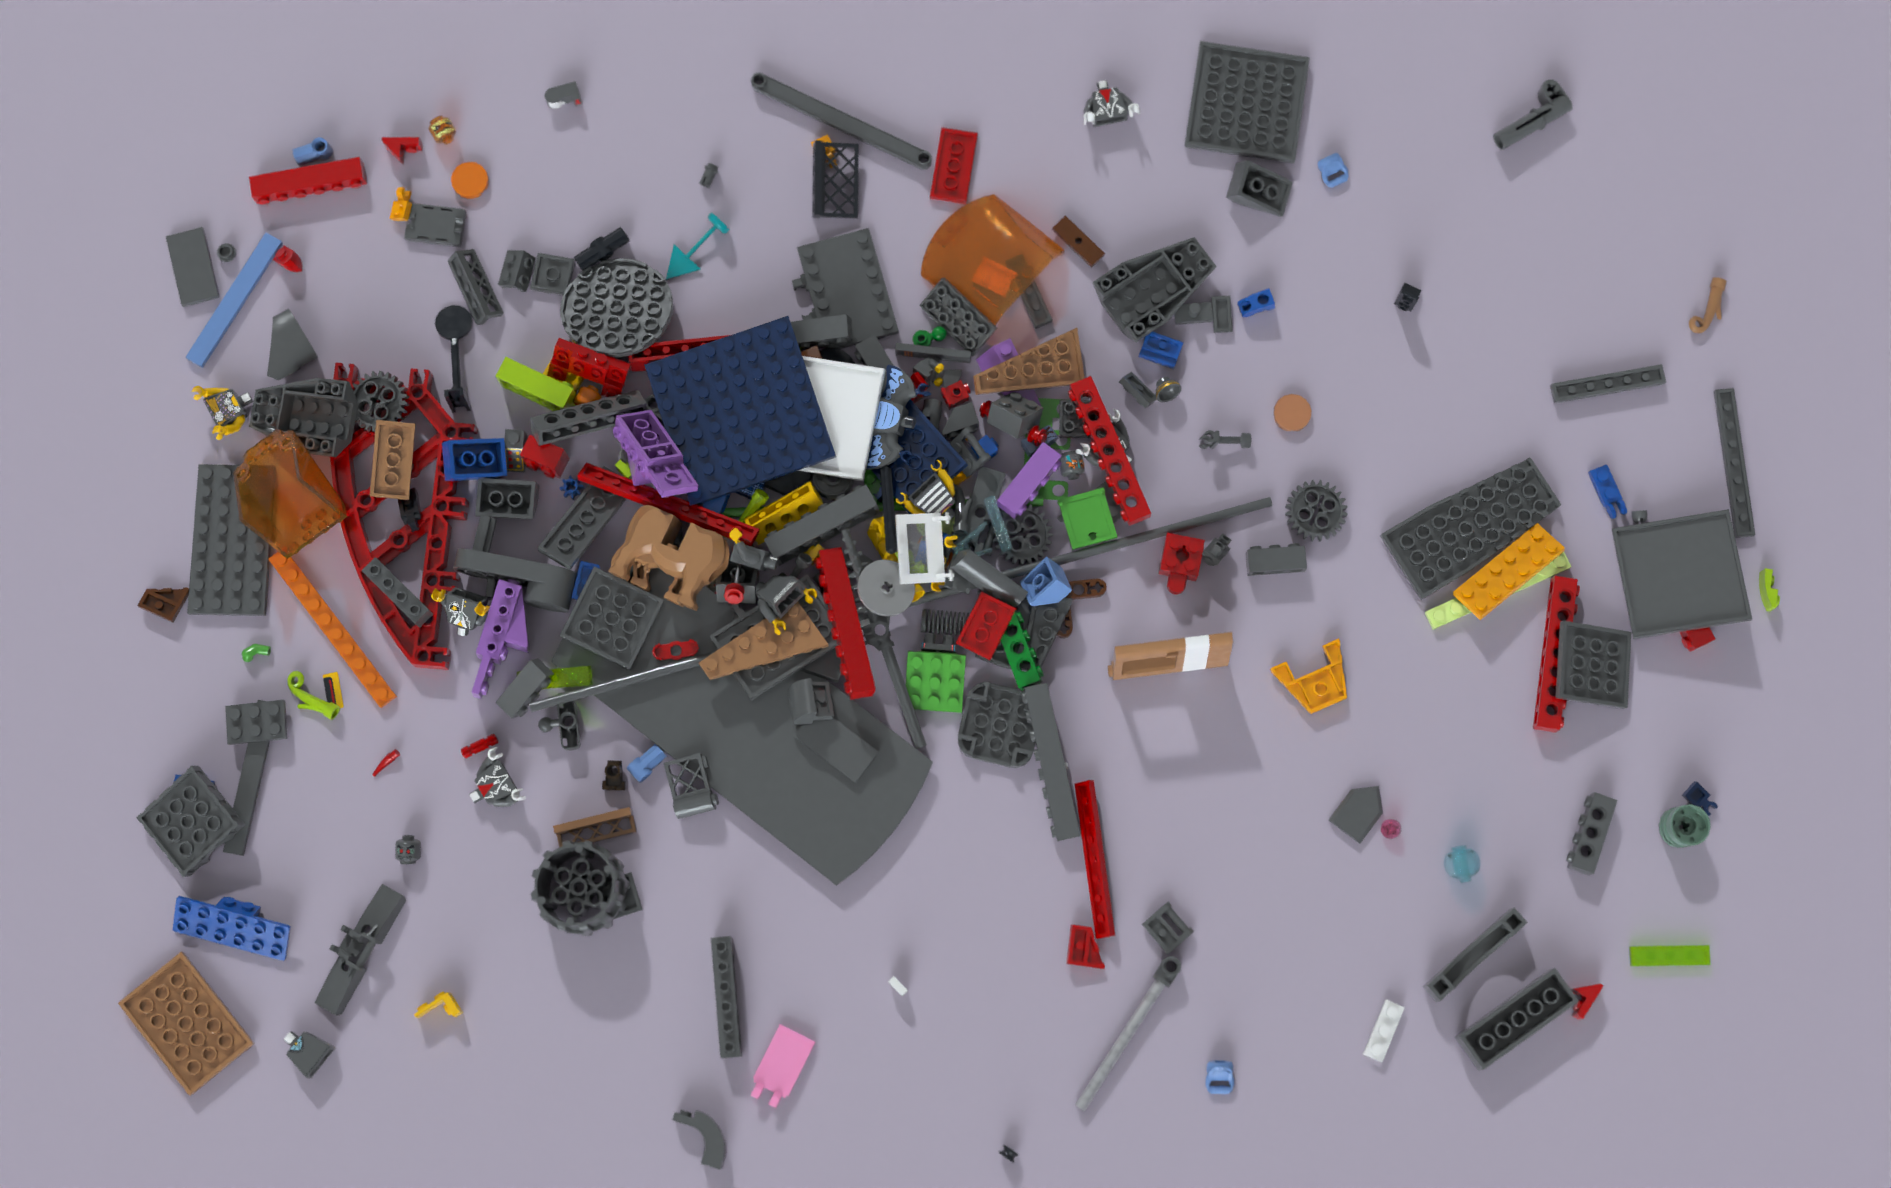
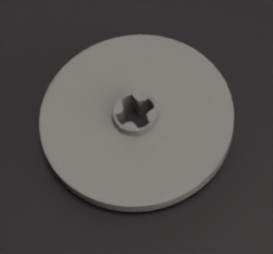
M878 560L867 565L861 572L857 582V590L860 600L871 612L880 616H895L905 611L913 601L915 585L900 584L899 565L897 562ZM884 584H886V587H890L888 592L886 589H882Z

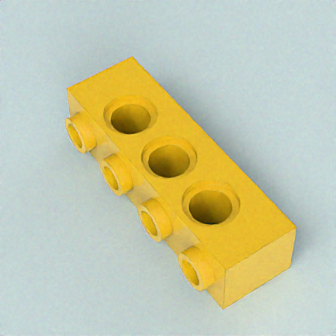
M809 481L744 520L746 524L759 529V535L755 539L759 545L765 542L764 539L767 538L768 533L774 530L778 532L784 529L785 524L791 521L795 523L801 519L802 515L817 511L818 507L823 505V501Z

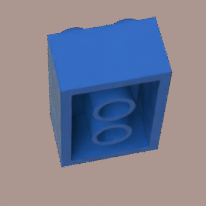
M504 438L448 440L442 443L445 481L478 480V478L501 479L507 476Z

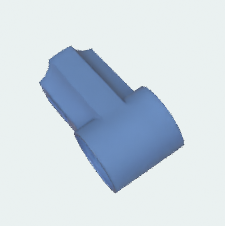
M321 137L314 139L310 144L293 149L294 158L299 166L320 158L328 159L333 153L331 145ZM325 145L324 150L319 151V148Z
M654 744L641 757L634 759L627 766V770L641 783L667 756Z

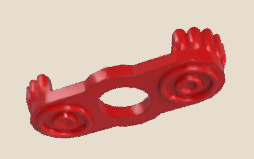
M692 639L685 642L673 641L670 644L663 645L658 643L653 647L652 652L654 657L660 661L669 659L680 660L684 657L696 655L699 645ZM675 645L680 646L682 649L681 654L678 656L671 654V648Z

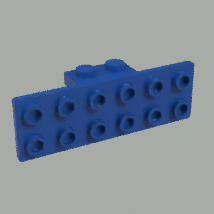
M178 896L176 898L172 930L284 961L287 956L291 926L257 917L260 914L261 907L251 902H242L232 897H223L216 905Z

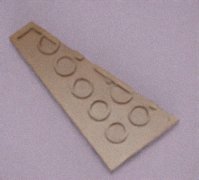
M1072 329L974 375L976 395L1070 386V384L1084 379L1078 329Z
M797 601L781 619L776 618L777 620L784 621L786 624V631L781 626L777 627L780 630V635L774 632V624L765 618L700 661L699 665L709 680L733 674V672L744 669L748 670L758 665L787 659L793 655L829 647V644Z

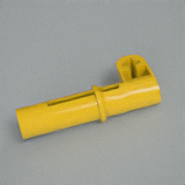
M884 517L873 519L867 531L868 537L883 560H891L898 563L895 553L889 554L886 552ZM920 583L914 584L915 594L912 602L919 600L925 594Z

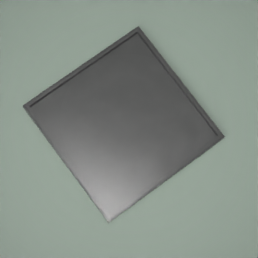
M1729 509L1612 528L1633 639L1752 621Z

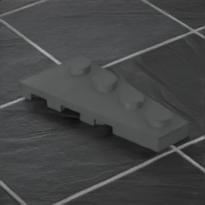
M1063 598L1059 603L1032 606L1027 631L1031 638L1028 641L1029 646L1034 648L1037 654V659H1035L1037 666L1040 665L1042 667L1074 601L1073 599ZM1030 662L1023 663L1021 668L1029 670L1031 667Z

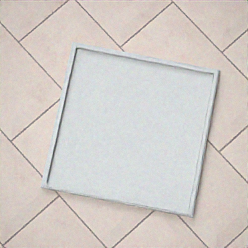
M802 356L836 458L798 471L864 481L886 370L885 368Z

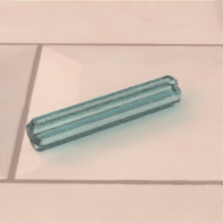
M989 496L984 499V503L1001 550L1008 551L1012 549L1010 538L994 496Z

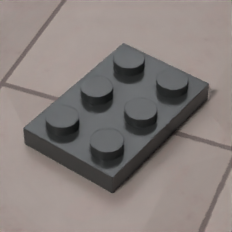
M285 700L225 706L228 745L288 739Z

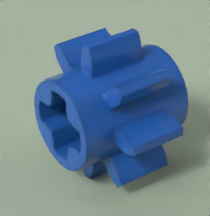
M571 475L567 480L562 479L564 485L559 488L561 491H566L563 494L565 498L571 496L572 500H574L576 496H580V489H584L582 484L578 485L580 480H574ZM570 485H571L572 487L575 486V489H574V490H572V489L569 490V486H570Z

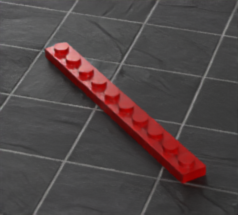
M587 462L578 473L577 480L636 503L656 507L674 515L680 520L693 523L724 537L730 538V532L737 528L743 534L739 540L750 547L759 535V529L696 504L690 506L688 501L675 496L661 497L659 492L647 485L634 486L631 479Z

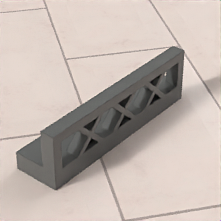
M475 250L455 251L447 261L476 324L483 325L489 318L502 316L504 312ZM465 256H470L473 264L468 262ZM473 271L479 274L480 280L474 277ZM480 287L487 291L488 296L481 293ZM489 303L494 306L495 311L490 312L487 304Z

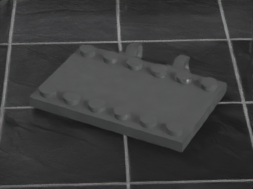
M869 228L797 247L804 274L800 275L801 278L792 280L794 291L800 287L802 289L806 288V291L810 292L814 306L809 315H802V320L847 314L852 321L853 341H847V344L843 345L831 343L825 347L826 349H843L854 346L874 334L879 339L899 333Z
M808 574L799 580L807 586V589H815L817 597L811 596L813 603L809 604L805 601L804 594L798 602L829 644V647L793 655L790 658L758 665L748 670L744 669L733 672L751 701L837 646L836 639L833 640L832 622H829L827 617L828 604L824 603L823 596ZM739 603L731 605L736 614L733 617L734 621L710 635V639L718 650L765 619L759 605L745 612L739 606Z

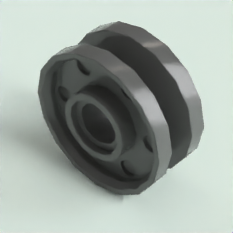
M813 473L816 490L827 499L835 500L839 495H847L853 486V479L838 477L837 481L830 482L828 480L829 475Z

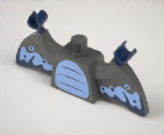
M892 364L886 366V386L880 397L866 470L887 466L896 461L900 456L907 465H911L907 459L910 456L915 458V456L908 450L904 451V448L898 444V437L903 436L905 427L914 429L916 425V418L908 416L909 412L905 406L911 398L917 397V394L926 397L932 394L929 391H924L927 387H930L924 383H921L918 389H916L912 379L903 370Z

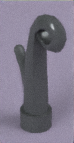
M954 484L955 522L953 525V535L963 538L968 535L967 517L973 499L969 498L965 504L964 493L961 487Z

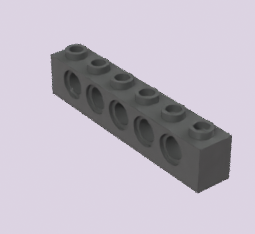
M639 390L549 412L530 417L531 433L539 446L613 427L615 426L617 415L646 411L647 403Z
M731 936L711 938L720 1058L742 1057L733 939Z

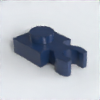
M1696 781L1682 794L1690 804L1701 807L1708 816H1711V813L1708 812V806L1711 805L1712 808H1718L1715 802L1707 800L1711 795Z

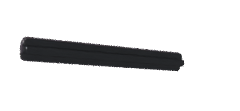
M884 466L880 469L885 544L886 552L893 554L898 550L892 471L890 467Z

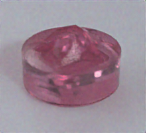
M1388 819L1382 823L1381 833L1384 837L1394 839L1401 834L1402 828L1397 820Z

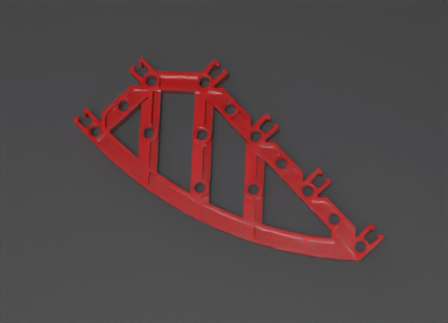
M335 362L333 380L348 381L353 391H355L356 388L353 386V383L360 384L357 380L359 369L355 364L349 363L348 378H343L344 364ZM411 368L408 388L403 393L410 397L405 400L410 405L404 406L408 413H402L401 415L405 418L418 408L438 432L413 452L412 464H414L411 479L418 477L425 467L437 459L432 504L421 512V519L417 520L419 530L412 532L408 524L404 525L401 529L392 532L389 538L373 551L371 549L363 517L375 511L378 505L386 498L371 497L370 487L357 494L353 459L374 443L375 432L372 429L369 432L365 430V427L360 428L353 434L352 442L337 457H330L332 483L337 511L351 559L364 590L383 625L414 667L449 670V662H434L436 654L451 656V651L448 648L432 647L438 642L442 604L433 600L431 595L435 588L439 592L442 589L446 590L445 594H447L456 587H445V579H453L460 582V575L457 572L443 571L447 568L452 527L446 520L467 521L468 513L461 511V513L453 512V506L462 505L469 507V501L462 497H452L456 494L458 481H445L442 443L448 440H466L467 438H462V433L473 432L478 434V428L475 424L455 423L431 394L433 380L431 371L424 369L423 384H417V377L420 374L418 369ZM376 386L371 388L370 394L376 391ZM423 391V395L421 397H415V394L417 392ZM393 392L388 394V400L392 399ZM386 410L381 412V418L386 415ZM450 431H456L455 436L448 437ZM366 498H371V502L368 505H363ZM441 504H447V508L444 511H439ZM428 532L419 600L433 613V620L430 623H424L420 628L416 624L411 628L398 606L361 570L375 557L386 566L398 555L408 551L413 543ZM403 537V544L396 545L397 540ZM437 541H442L441 547L434 548V544ZM432 578H438L436 585H429ZM423 653H428L427 660L420 661V656Z

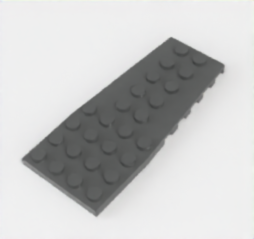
M1527 458L1521 463L1515 464L1469 488H1465L1426 507L1382 533L1380 537L1422 600L1474 569L1559 508L1561 503L1533 460Z

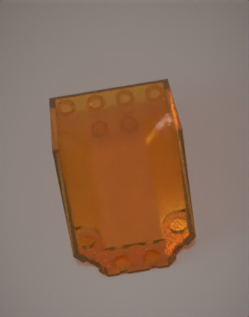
M275 430L269 436L263 438L245 452L243 456L244 462L233 473L240 521L287 559L297 554L306 545L311 544L316 538L328 532L330 528L347 517L345 504L293 430H287V432Z

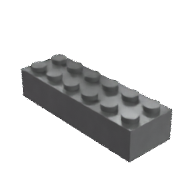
M858 485L852 489L851 493L839 495L835 498L834 502L819 506L818 510L814 513L808 512L802 515L799 521L795 523L791 521L785 524L784 529L768 533L764 541L773 558L779 559L778 565L780 566L797 557L799 553L807 552L811 546L826 542L841 534L842 530L850 529L880 513L867 485Z
M1556 968L1549 969L1459 1033L1455 1038L1476 1068L1484 1070L1578 1003L1579 1000Z

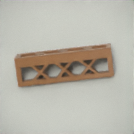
M630 807L553 826L559 848L563 846L561 834L571 833L575 836L573 842H576L578 838L582 840L578 842H585L586 840L579 835L586 828L594 831L591 838L586 839L592 842L637 832ZM629 818L631 829L622 830L617 827L622 819ZM608 823L613 826L611 832L607 835L598 832L602 824Z

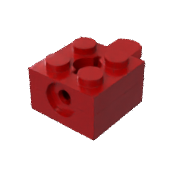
M1172 533L1166 534L1158 574L1169 576L1167 589L1170 593L1174 595L1181 594L1185 590L1187 580H1197L1205 540Z

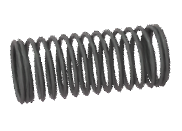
M923 608L921 633H926L928 628V632L931 633L932 630L934 634L937 626V634L940 633L941 628V634L943 635L945 630L946 635H948L950 627V635L953 634V629L955 636L957 631L958 635H960L962 627L965 625V612H963L962 621L961 612L958 613L956 625V611L954 612L953 623L952 611L949 614V621L948 611H946L943 625L944 611H941L939 623V610H937L935 620V610L933 609L930 624L931 610H928L927 616V609Z

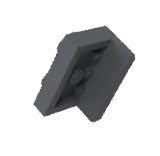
M507 250L498 285L502 288H517L522 292H526L535 257L526 251Z

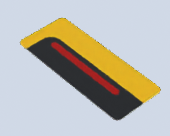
M338 672L324 674L323 681L327 702H332L343 708Z

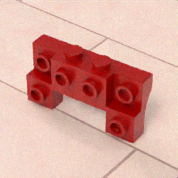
M558 338L547 376L560 381H566L569 373L602 384L601 396L608 398L622 394L631 364Z

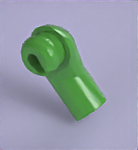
M252 644L242 651V659L245 662H251L256 654L269 656L271 647Z

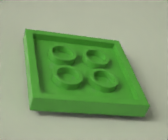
M908 650L906 687L914 710L962 713L966 654Z

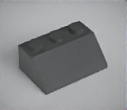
M478 478L475 516L533 520L538 505V483L536 481Z

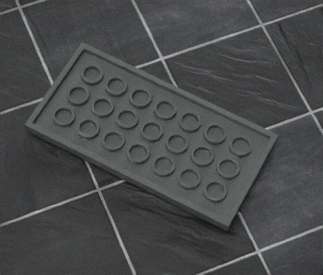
M198 464L187 614L266 616L270 564L268 559L270 558L276 478V467L274 465Z

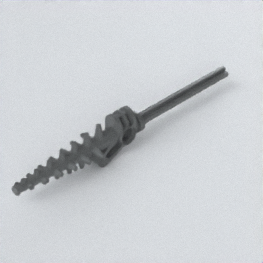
M847 528L841 531L843 535L842 541H845L847 548L844 550V553L849 554L850 561L846 564L847 566H852L854 570L848 576L850 579L856 578L858 582V578L868 565V562H861L859 556L863 555L862 551L857 552L855 544H857L856 540H852L851 531ZM857 584L851 587L852 591L857 590ZM859 597L854 599L855 603L862 602ZM864 607L858 610L857 613L858 615L867 614L870 624L861 627L864 633L863 637L866 638L865 645H872L878 651H882L915 748L924 747L927 744L892 648L895 645L890 639V616L877 615ZM883 625L886 629L885 634L877 635L874 630L875 627Z

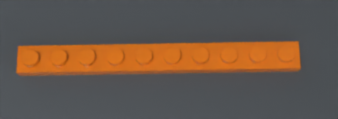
M283 547L268 560L379 707L383 708L397 697L287 550Z

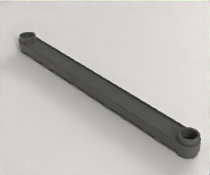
M755 73L751 78V85L755 91L922 170L928 169L932 164L931 154L923 149L770 78L763 73ZM758 80L764 81L760 85L755 84V82ZM921 158L928 159L926 163H922L919 160Z

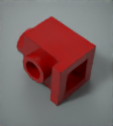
M961 380L941 388V395L949 410L969 401L968 394L971 393L967 383L963 384ZM959 390L960 394L955 395L953 392Z

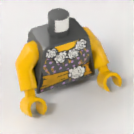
M195 386L191 391L199 393L194 395L193 398L195 400H200L202 396L204 397L203 401L216 424L212 434L219 433L216 436L217 440H221L223 435H229L241 429L245 418L248 417L244 407L253 402L248 392L238 397L233 389L228 388L203 389L200 386Z

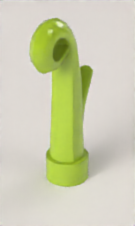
M761 489L755 490L751 496L752 499L738 521L745 523V518L760 510L761 506L769 499L766 492Z
M299 671L291 672L287 679V685L296 697L305 702V704L297 705V708L314 710L331 720L335 719L340 711V706L324 701L300 689L304 683L303 674ZM296 677L298 678L297 684L294 682Z

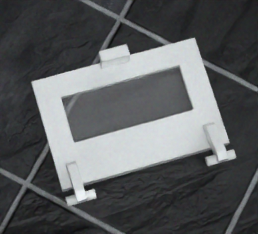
M946 512L945 516H941V513L895 515L900 584L945 582V578L948 577L949 581H953V569H950L949 573H945L941 523V521L946 520V524H950L951 516H949V512Z

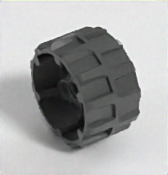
M567 840L562 843V847L553 852L547 850L543 854L545 859L540 867L533 870L532 873L535 882L534 891L531 892V899L537 903L541 911L540 917L561 931L584 936H591L596 930L601 928L609 929L613 926V919L620 911L624 912L627 907L624 900L626 890L630 889V882L626 880L624 875L623 863L607 849L588 840L585 842ZM594 854L600 855L607 863V866L604 867V872L598 869L594 870L592 863L588 859H593ZM580 855V858L573 862L572 869L560 867L569 858ZM586 863V871L580 873V865ZM568 872L569 878L562 882V874ZM601 874L603 877L602 882L595 884V877ZM554 875L555 881L559 883V887L553 890L552 897L550 898V884ZM612 877V891L607 902L606 895L601 891L607 887L609 878ZM580 883H584V890L578 893L577 886ZM565 891L567 894L566 899L560 901L559 894ZM599 894L600 901L597 904H593V896ZM577 903H581L582 909L576 913L574 907ZM558 904L567 906L573 918L569 917L564 922L557 916L554 910L557 909ZM590 906L595 909H602L595 917L581 922V917L586 916Z

